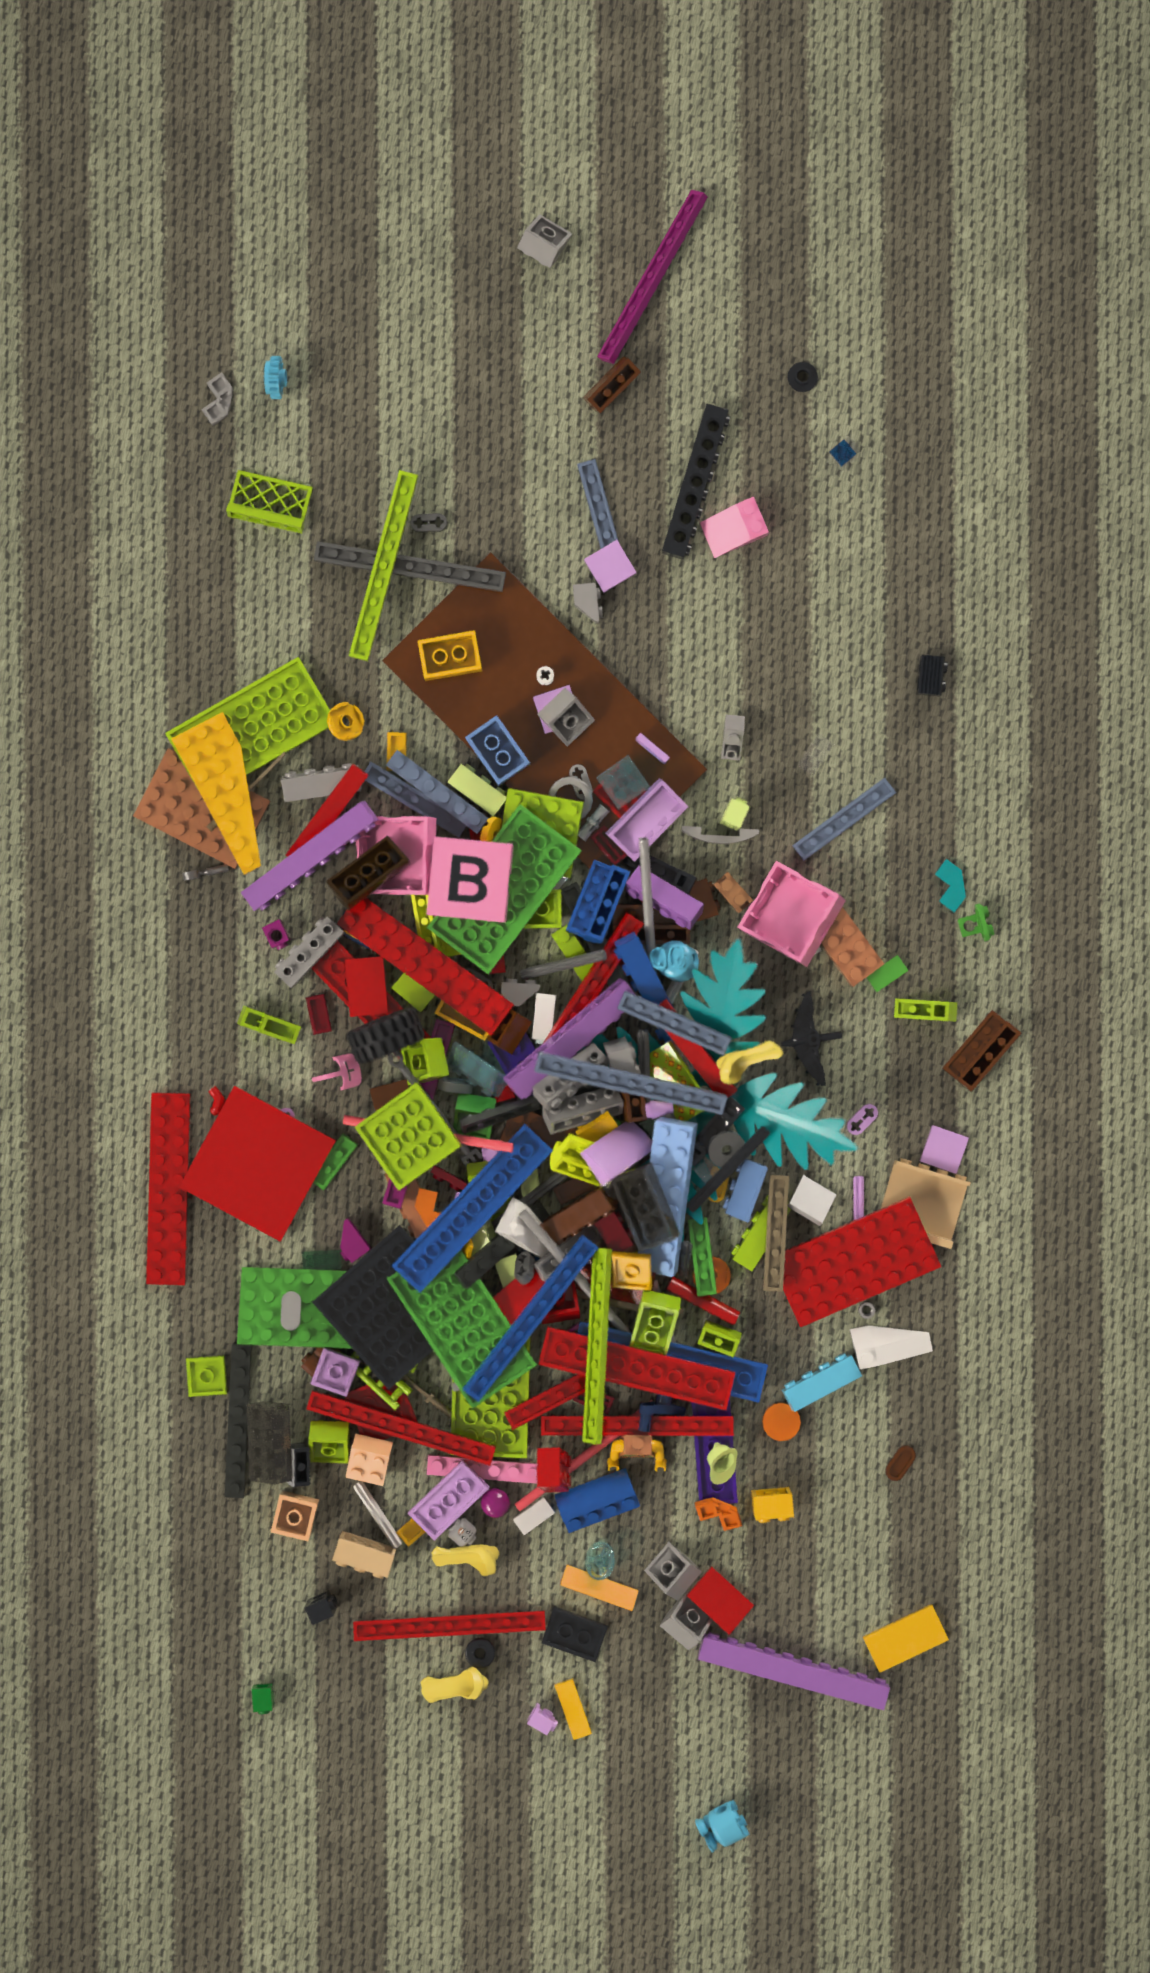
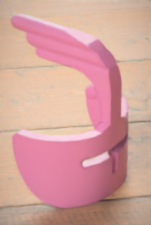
M351 1053L333 1057V1060H336L339 1064L340 1071L312 1078L313 1082L342 1076L343 1085L340 1087L341 1090L356 1087L362 1081L359 1063ZM346 1064H347L349 1070H350V1069H354V1071L349 1072V1073H350V1081H349V1075H348V1071H347Z

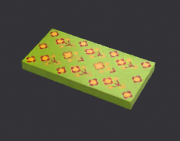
M671 1040L649 1053L650 1077L700 1088ZM673 1104V1114L678 1120L687 1121L704 1111Z

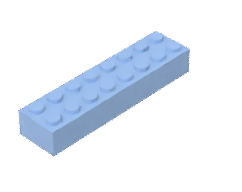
M661 1116L655 1121L638 1253L651 1254L652 1273L674 1277L679 1267L698 1123Z

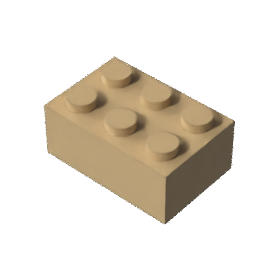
M342 1531L332 1560L336 1561V1564L339 1566L347 1567L349 1565L358 1572L365 1573V1571L373 1573L374 1577L383 1579L384 1577L388 1578L397 1548L394 1549L392 1546Z

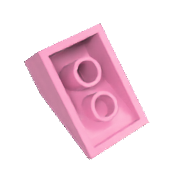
M754 497L735 504L700 522L714 558L761 539L769 533Z

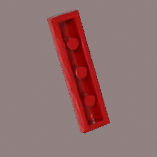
M671 1277L665 1288L668 1292L731 1325H735L740 1315V1311L710 1295L698 1297L695 1287L676 1277Z

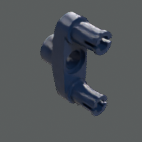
M656 1393L655 1401L640 1404L639 1413L641 1414L638 1430L650 1432L652 1415L654 1413L685 1416L686 1408L672 1404L673 1397Z

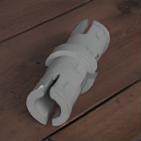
M600 804L596 811L590 817H587L586 823L579 830L578 836L586 842L592 832L600 827L599 824L609 811Z

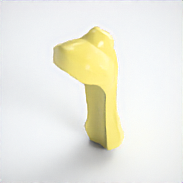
M766 1041L754 1048L731 1052L721 1056L716 1063L718 1069H720L721 1081L728 1085L736 1084L741 1080V1075L749 1065L768 1059H778L784 1053L777 1044L772 1041Z
M482 1544L449 1549L437 1546L431 1552L432 1560L436 1566L442 1567L449 1564L468 1563L476 1568L482 1576L495 1574L496 1560L499 1557L497 1547Z
M469 1667L461 1672V1674L444 1678L427 1676L421 1681V1691L429 1703L458 1696L475 1700L481 1695L482 1691L487 1689L489 1682L487 1677L483 1676L477 1668Z

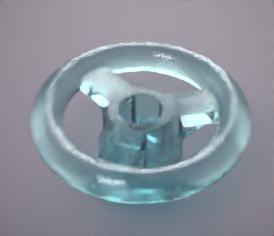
M599 1541L588 1549L585 1566L591 1578L595 1580L606 1579L613 1571L615 1555L608 1543ZM597 1548H604L600 1555L592 1556ZM591 1563H595L598 1566L600 1575L592 1570Z

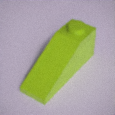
M567 924L551 934L566 958L586 954L575 935L566 931ZM593 963L573 968L581 981L584 980Z
M895 998L894 1018L956 1022L958 1002Z

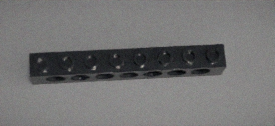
M706 403L663 545L662 554L684 560L685 555L689 556L692 545L688 543L690 537L694 538L697 530L694 523L696 519L700 520L703 508H700L701 500H706L708 490L705 487L707 482L711 483L714 471L710 470L712 464H717L720 454L716 450L718 445L722 446L725 437L722 434L723 427H728L731 416H727L728 409ZM715 423L719 429L715 432L710 431L708 425ZM704 442H711L713 448L706 450L702 444ZM704 460L708 466L706 468H699L697 462ZM698 478L702 481V485L695 487L691 481ZM694 497L697 502L694 505H689L686 499ZM688 515L691 521L688 524H684L681 522L680 517ZM682 533L685 536V540L678 542L675 540V535Z

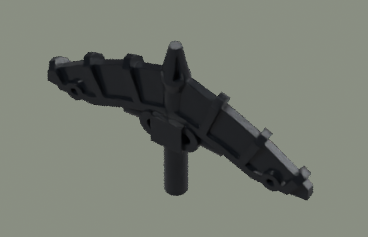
M808 991L805 994L802 993L801 996L804 998L799 1009H795L797 1016L794 1025H791V1028H793L792 1038L781 1042V1046L794 1047L798 1055L796 1059L801 1060L807 1069L805 1071L806 1074H811L817 1081V1086H826L825 1073L820 1062L818 1048L820 1042L842 1039V1032L837 1031L825 1034L817 1032L813 1021L814 1008L811 991Z

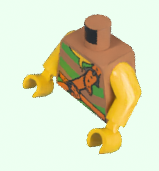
M623 1435L619 1437V1440L613 1441L610 1458L607 1459L608 1471H610L611 1467H616V1471L619 1470V1457L655 1458V1471L658 1472V1467H662L664 1472L666 1471L667 1460L664 1456L663 1443L655 1440L653 1436Z

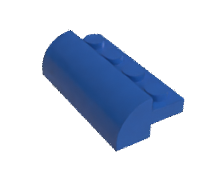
M594 860L566 931L583 937V940L602 943L630 871L613 864L609 866Z
M626 1468L569 1489V1492H560L554 1495L562 1520L569 1533L640 1507Z

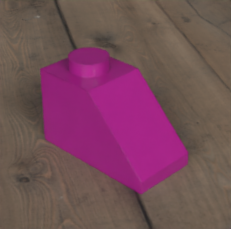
M348 1217L344 1220L340 1245L342 1251L340 1253L346 1261L350 1260L353 1263L369 1251L371 1246Z

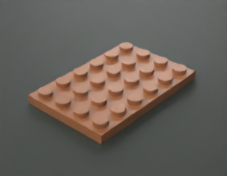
M168 748L133 816L236 869L238 863L219 827L217 826L212 832L206 827L214 818L177 753ZM250 791L249 795L256 831L271 801Z

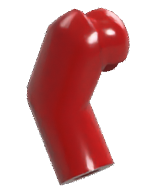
M214 1086L208 1092L214 1099L210 1112L216 1116L225 1103V1097Z

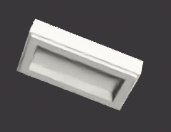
M542 1497L513 1518V1521L523 1535H525L552 1516L555 1511L545 1497Z

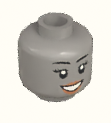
M466 1518L457 1519L448 1527L449 1538L460 1547L470 1546L476 1539V1527Z

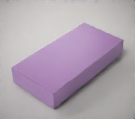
M640 733L636 737V742L660 762L666 764L670 758L643 734Z

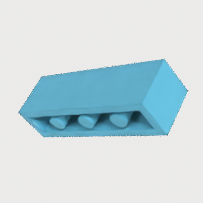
M843 1353L835 1358L836 1361L829 1364L826 1362L818 1367L819 1370L812 1373V1371L803 1374L801 1380L797 1382L792 1380L786 1383L782 1392L791 1410L796 1412L862 1377L852 1355Z

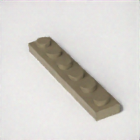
M769 1174L763 1291L783 1292L789 1190L788 1175Z

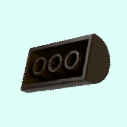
M387 835L328 879L326 883L347 910H350L408 867L411 862Z

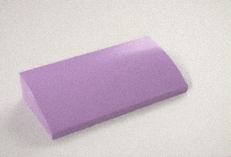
M659 778L605 834L635 862L640 857L639 838L647 837L650 846L688 808V805Z
M624 1122L582 1151L581 1155L600 1184L604 1185L650 1153L652 1140L634 1122Z

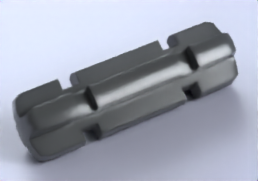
M683 1241L681 1243V1249L683 1250L680 1252L679 1265L681 1266H679L678 1270L681 1277H687L690 1274L689 1267L691 1265V1251L693 1247L691 1241Z

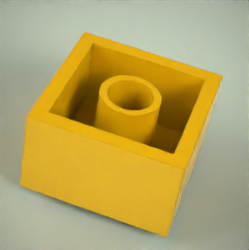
M789 1487L751 1490L755 1520H759L760 1523L770 1522V1519L778 1518V1521L790 1520V1517H794L793 1499Z

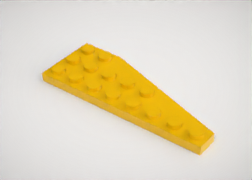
M222 712L172 738V741L240 869L246 875L261 867L242 748Z

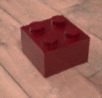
M614 1211L605 1218L601 1217L594 1224L607 1247L612 1249V1253L613 1251L622 1252L633 1245L632 1240L635 1239L629 1227L625 1229L622 1225L624 1219L619 1211Z

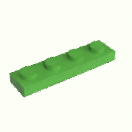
M707 1217L703 1218L704 1222L701 1225L694 1219L688 1220L690 1241L693 1244L692 1257L698 1297L717 1294Z

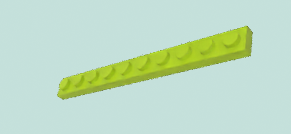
M399 470L349 657L369 661L419 476L417 474Z
M600 1247L592 1257L582 1441L591 1444H602L612 1249Z

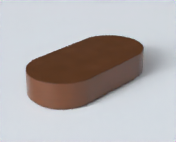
M908 1445L899 1447L886 1465L885 1473L890 1480L898 1481L902 1479L915 1461L916 1453L912 1447Z

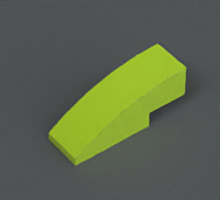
M243 1006L237 1022L241 1026L294 1045L301 1029L299 1025L247 1006Z

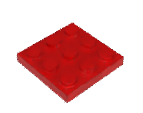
M367 1384L349 1391L347 1397L345 1396L348 1401L418 1422L410 1400L404 1392L396 1400L400 1404L397 1410H394ZM396 1384L389 1390L385 1385L383 1386V1389L390 1396L398 1388ZM357 1425L360 1435L382 1440L393 1437Z

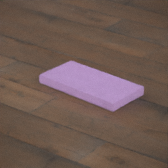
M462 1460L408 1511V1515L435 1541L490 1486Z

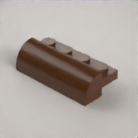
M617 904L613 915V933L626 912L644 923L643 904ZM653 908L655 944H665L672 940L690 944V929L679 926L675 920L662 916L658 910ZM644 924L637 934L641 944H646Z
M991 1010L945 1064L943 1070L967 1090L973 1092L1022 1033Z

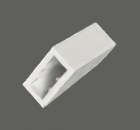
M536 993L532 1039H535L538 1044H543L553 1028L556 995Z

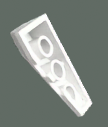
M512 1197L495 1232L541 1259L549 1253V1250L519 1217V1213L526 1209L538 1224L542 1222L529 1206Z
M870 1325L850 1329L859 1369L875 1367L933 1351L929 1332Z

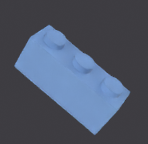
M746 1159L736 1169V1172H738L736 1180L732 1179L729 1190H732L730 1198L726 1197L723 1204L726 1214L749 1223L768 1169L765 1165Z

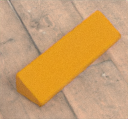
M566 1565L560 1582L561 1586L633 1611L639 1592L637 1589L570 1565Z

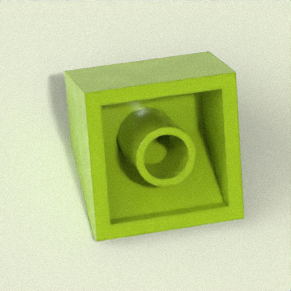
M442 1038L422 1039L401 1050L404 1058L403 1062L419 1083L438 1080L449 1075Z
M323 1420L310 1422V1462L349 1463V1422Z

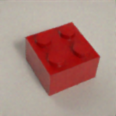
M560 1447L537 1448V1488L545 1492H569V1486H571L572 1482L571 1475H569V1467H571L572 1461L568 1452Z

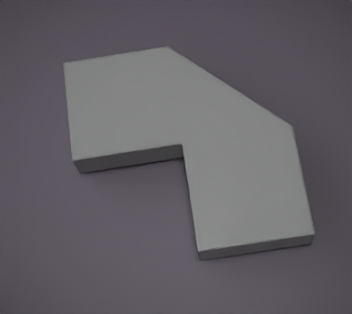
M222 372L206 383L217 399L201 409L212 426L229 416L233 387Z

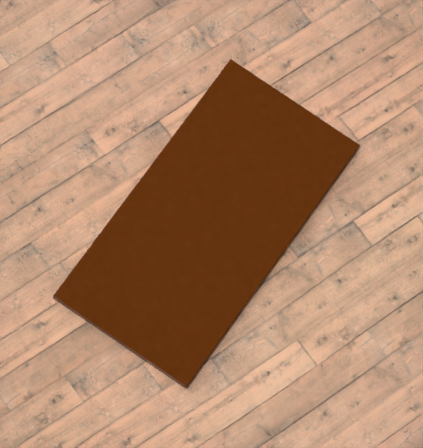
M491 552L476 567L506 572L503 592L457 585L382 660L475 755L476 753L465 737L496 715L530 762L528 767L504 783L508 788L548 795L552 785L563 777H570L571 767L579 764L585 767L592 790H594L620 764L646 791L660 778L680 797L707 771L654 715ZM475 631L482 671L425 681L418 640ZM543 666L550 667L554 672L553 682L549 685H541L537 680V671ZM542 672L541 679L549 680L550 673ZM570 685L572 694L595 721L567 747L554 732L545 734L540 717L537 715L538 711L533 697ZM640 733L670 757L666 764L660 762L636 742V737ZM576 768L575 773L572 775L581 779L583 771H579ZM572 784L562 786L556 794V797L585 802L577 798ZM592 793L593 803L591 810L586 817L581 819L580 829L586 823L587 817H590L600 804L609 813L599 824L600 827L592 832L586 842L578 836L577 847L582 850L578 858L589 869L594 860L609 866L612 865L590 837L604 825L610 829L619 820L594 793ZM603 831V836L609 841V843L615 848V850L620 855H622L623 852L618 848V846L613 842V840H611L605 834L606 832ZM597 836L596 839L616 861L618 858L602 839Z

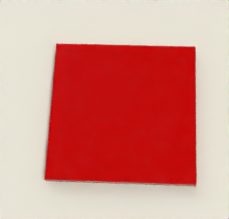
M234 1085L179 1187L281 1242L336 1140Z

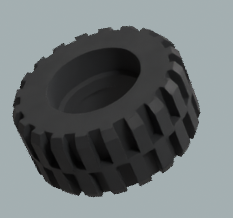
M410 1007L385 1015L347 1033V1040L355 1060L359 1064H363L411 1046L422 1040L425 1033L416 1010Z

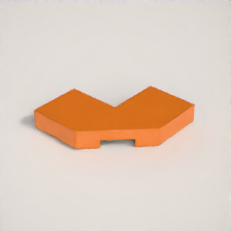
M419 1188L415 1208L428 1228L441 1214L434 1211L438 1192Z
M714 1497L695 1502L700 1521L719 1516L724 1531L742 1526L737 1507Z

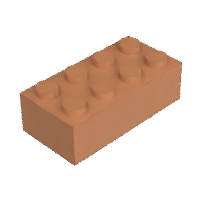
M842 907L820 945L849 985L854 987L884 965V963Z

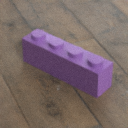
M638 866L626 882V892L632 898H638L643 901L641 867ZM651 873L653 908L658 910L662 916L675 920L679 926L691 929L703 913L704 904Z

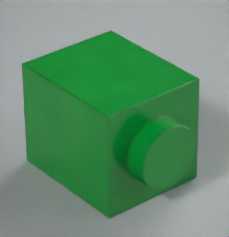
M273 1683L253 1685V1712L268 1714L273 1710Z

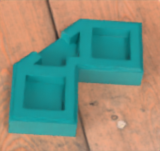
M945 859L934 874L949 885L939 902L952 912H955L966 897L963 875L960 868Z

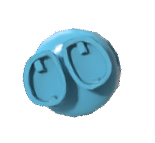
M672 940L666 942L661 947H657L650 952L652 966L674 982H684L694 978L692 970H698L699 959L696 951L681 941Z
M734 1800L728 1801L709 1811L703 1819H695L696 1826L701 1836L705 1838L707 1846L712 1853L717 1849V1843L727 1847L749 1835L746 1827L747 1822L742 1814H738V1807Z

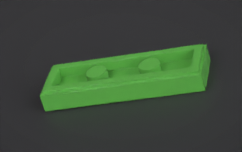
M343 1133L332 1147L313 1183L324 1191L359 1144Z

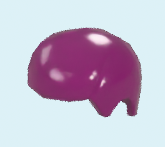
M498 1488L486 1491L480 1501L483 1512L492 1518L503 1517L508 1513L511 1505L508 1495Z

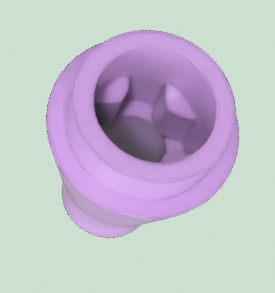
M652 1100L645 1103L647 1118L655 1119L674 1113L673 1103Z

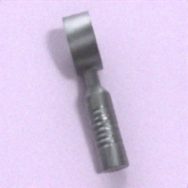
M224 864L206 868L201 872L199 870L182 873L184 881L201 878L200 875L210 876L228 872L229 869L228 865Z

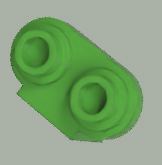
M980 903L975 904V915L958 919L961 935L966 937L981 933L984 942H986L994 935L992 925L986 923L989 911L987 906H983ZM967 920L977 922L978 924L972 931L968 932L964 929V923Z

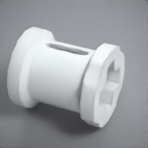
M547 666L539 668L537 671L538 682L541 685H549L553 682V670ZM542 672L550 673L549 680L541 679Z

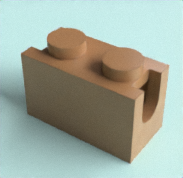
M728 872L713 884V887L737 914L753 901Z

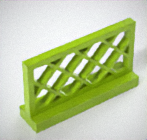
M238 470L230 502L226 509L227 516L302 534L313 487ZM241 476L248 477L252 483L242 488L240 485ZM262 481L268 482L271 488L261 493L257 484ZM281 485L286 486L289 492L280 497L275 489ZM255 487L259 495L249 499L245 491ZM299 490L307 491L306 498L298 501L294 493ZM273 491L278 499L268 504L264 496ZM242 493L247 499L243 504L234 503L235 498ZM292 495L296 503L287 508L283 500ZM259 498H262L266 504L261 509L255 508L252 504ZM281 502L285 510L280 513L274 512L271 507ZM299 506L302 510L301 518L293 517L290 511Z

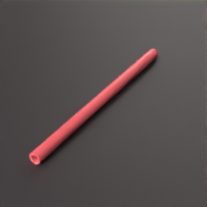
M344 1115L343 1124L357 1126L366 1118ZM454 1133L460 1144L513 1152L514 1143Z
M637 1410L631 1416H640L641 1413ZM603 1436L602 1444H593L572 1460L569 1474L619 1436ZM536 1487L515 1503L516 1508L522 1511L542 1496L545 1491Z

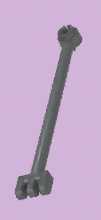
M400 1051L393 1053L395 1057L400 1058L398 1062H393L394 1057L391 1054L388 1055L387 1058L390 1065L397 1067L411 1085L418 1082L403 1062L404 1058ZM421 1086V1088L424 1090V1092L426 1093L430 1101L433 1103L437 1111L440 1113L444 1121L447 1123L453 1133L458 1134V1132L451 1125V1123L448 1121L445 1115L441 1112V1110L438 1108L435 1102L431 1099V1097L428 1095L425 1089ZM461 1144L462 1146L459 1147L464 1153L460 1158L466 1166L470 1163L467 1161L468 1159H471L473 1163L478 1162L474 1157L475 1154H477L478 1158H483L481 1152L475 1146L470 1149L468 1145Z

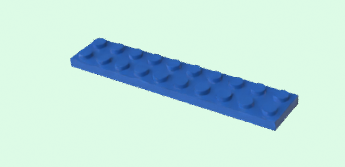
M526 1124L508 1141L509 1143H514L513 1152L499 1151L392 1265L419 1293L553 1151Z
M580 1321L577 1333L588 1336L589 1323ZM608 1327L607 1341L629 1346L632 1332ZM670 1342L668 1356L735 1372L730 1396L754 1402L760 1401L768 1364L735 1356L733 1358L726 1354Z

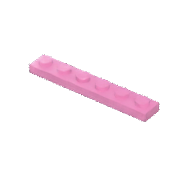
M428 1454L427 1475L446 1476L456 1465L464 1460L482 1479L537 1484V1463L492 1460L491 1466L463 1457Z

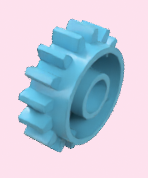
M271 356L270 361L265 362V392L270 394L271 399H281L283 388L287 385V371L283 369L281 356Z

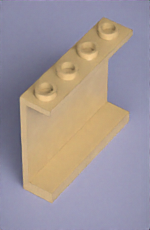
M900 1158V1161L895 1160L881 1209L910 1196L930 1242L952 1249V1237L967 1186H970L971 1182L966 1181L967 1177L962 1175L948 1176V1171L937 1169V1172L929 1170L930 1166L919 1163L917 1167L911 1165L912 1161Z

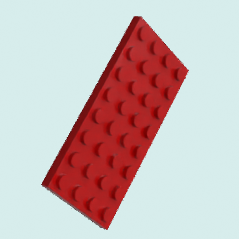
M909 1196L785 1250L783 1291L801 1328L942 1266Z

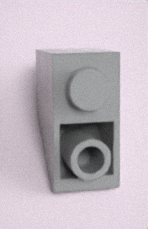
M596 583L573 585L575 607L595 624L599 623V618H603L602 606L598 607L597 599H601L600 587L596 588Z
M725 716L721 759L740 760L745 716Z
M506 979V982H502L501 995L513 1003L514 1006H521L540 989V985H537L535 980H525V984L517 983L518 979Z

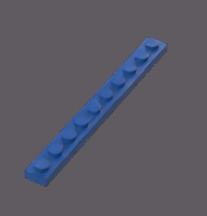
M581 1235L463 1387L467 1394L478 1402L481 1400L599 1248L584 1235Z

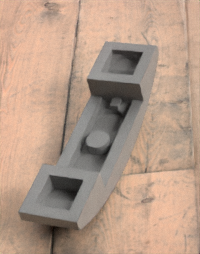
M681 827V831L688 836L713 844L738 843L759 834V830L739 829V836L701 835V827Z

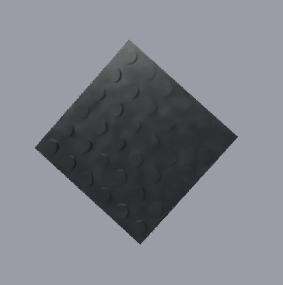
M400 1225L312 1302L388 1390L433 1351L387 1280L388 1277L397 1272L392 1265L414 1243L413 1239Z

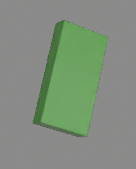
M896 955L866 978L874 990L878 992L906 973L908 969L900 957Z

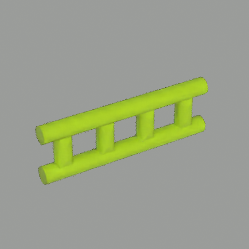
M355 1351L351 1354V1357L359 1358ZM359 1366L357 1368L356 1375L394 1410L399 1408L400 1404L396 1400L403 1392L407 1396L413 1392L400 1379L396 1383L398 1388L390 1396L383 1389L384 1384L380 1380L376 1383L369 1376L372 1370L368 1366L363 1370Z

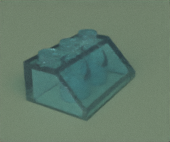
M456 1041L453 1043L448 1064L453 1066L452 1071L459 1076L462 1074L467 1076L466 1081L475 1087L477 1084L483 1088L481 1092L491 1097L494 1095L499 1097L507 1085L503 1079L506 1075L469 1048Z

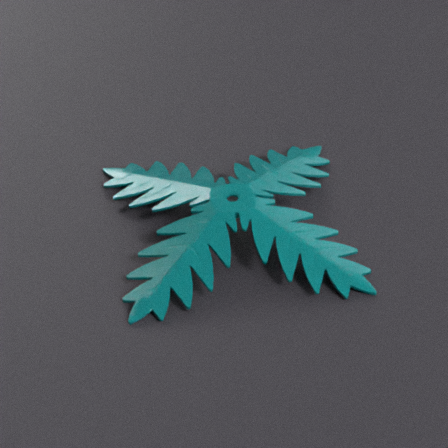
M737 939L732 944L725 957L714 950L710 952L712 968L717 982L697 969L692 970L696 985L710 1007L685 991L680 993L694 1021L732 1037L731 1040L745 1035L766 1019L765 1015L736 1016V1014L752 1006L765 994L764 989H739L747 982L757 967L756 963L743 962V949L740 939ZM618 1026L616 1028L618 1038L625 1037L627 1042H631L636 1054L635 1059L639 1066L638 1044L622 1027ZM603 1034L596 1035L592 1039L591 1044L594 1043L606 1056L603 1043L609 1040ZM649 1034L650 1053L661 1045ZM730 1041L724 1055L731 1052L748 1050L760 1045V1043L757 1041ZM582 1047V1048L577 1052V1054H578L579 1052H581L582 1050H584L586 1047ZM705 1048L712 1056V1058L716 1061V1063L717 1060L721 1056H723L719 1053H716L712 1050ZM695 1068L694 1071L690 1070L700 1087L707 1086L712 1091ZM770 1073L744 1083L737 1088V1092L731 1095L732 1098L745 1108L743 1113L734 1122L738 1134L746 1143L755 1134V1124L757 1129L761 1126L768 1128L770 1135L763 1143L779 1167L782 1166L781 1133L790 1152L804 1170L808 1169L807 1141L817 1154L830 1165L834 1164V1150L856 1151L858 1149V1146L839 1132L846 1123L845 1119L825 1118L814 1120L827 1102L826 1098L804 1101L788 1109L803 1088V1082L785 1086L762 1098L777 1077V1073ZM703 1111L687 1120L698 1123L696 1136L714 1117L715 1113ZM756 1149L751 1153V1155L754 1156L756 1154ZM707 1153V1155H706L705 1157H706L708 1160H710L709 1155H708V1153ZM704 1158L695 1167L692 1165L687 1203L697 1193L692 1182L701 1189L712 1178ZM650 1159L644 1162L639 1169L649 1170ZM716 1190L710 1196L714 1201L718 1199ZM701 1206L695 1212H691L686 1207V1213L700 1225L703 1224ZM642 1222L640 1223V1225H639V1227H638L639 1230H641Z

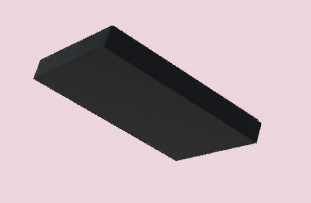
M554 1606L541 1643L596 1662L608 1625Z

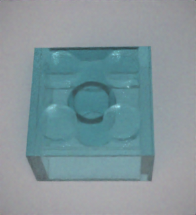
M628 755L596 777L618 810L650 788Z

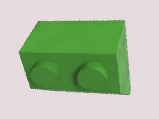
M458 1093L453 1127L458 1134L463 1135L460 1125L461 1119L467 1115L479 1114L485 1109H494L496 1098ZM492 1125L464 1135L490 1139Z

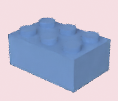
M497 715L465 737L498 786L530 765V762Z

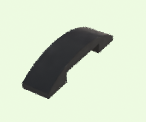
M650 855L651 873L689 895L697 877ZM627 856L623 863L637 869L640 866V857L634 862Z
M731 1096L726 1101L723 1114L716 1113L696 1136L692 1162L694 1167L707 1155V1146L711 1137L715 1134L717 1135L720 1131L729 1130L745 1110Z

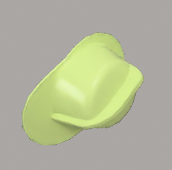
M718 1442L714 1443L713 1449L707 1456V1461L711 1468L710 1480L713 1484L717 1485L723 1484L732 1477L736 1469L738 1454L736 1449L729 1448L727 1445Z

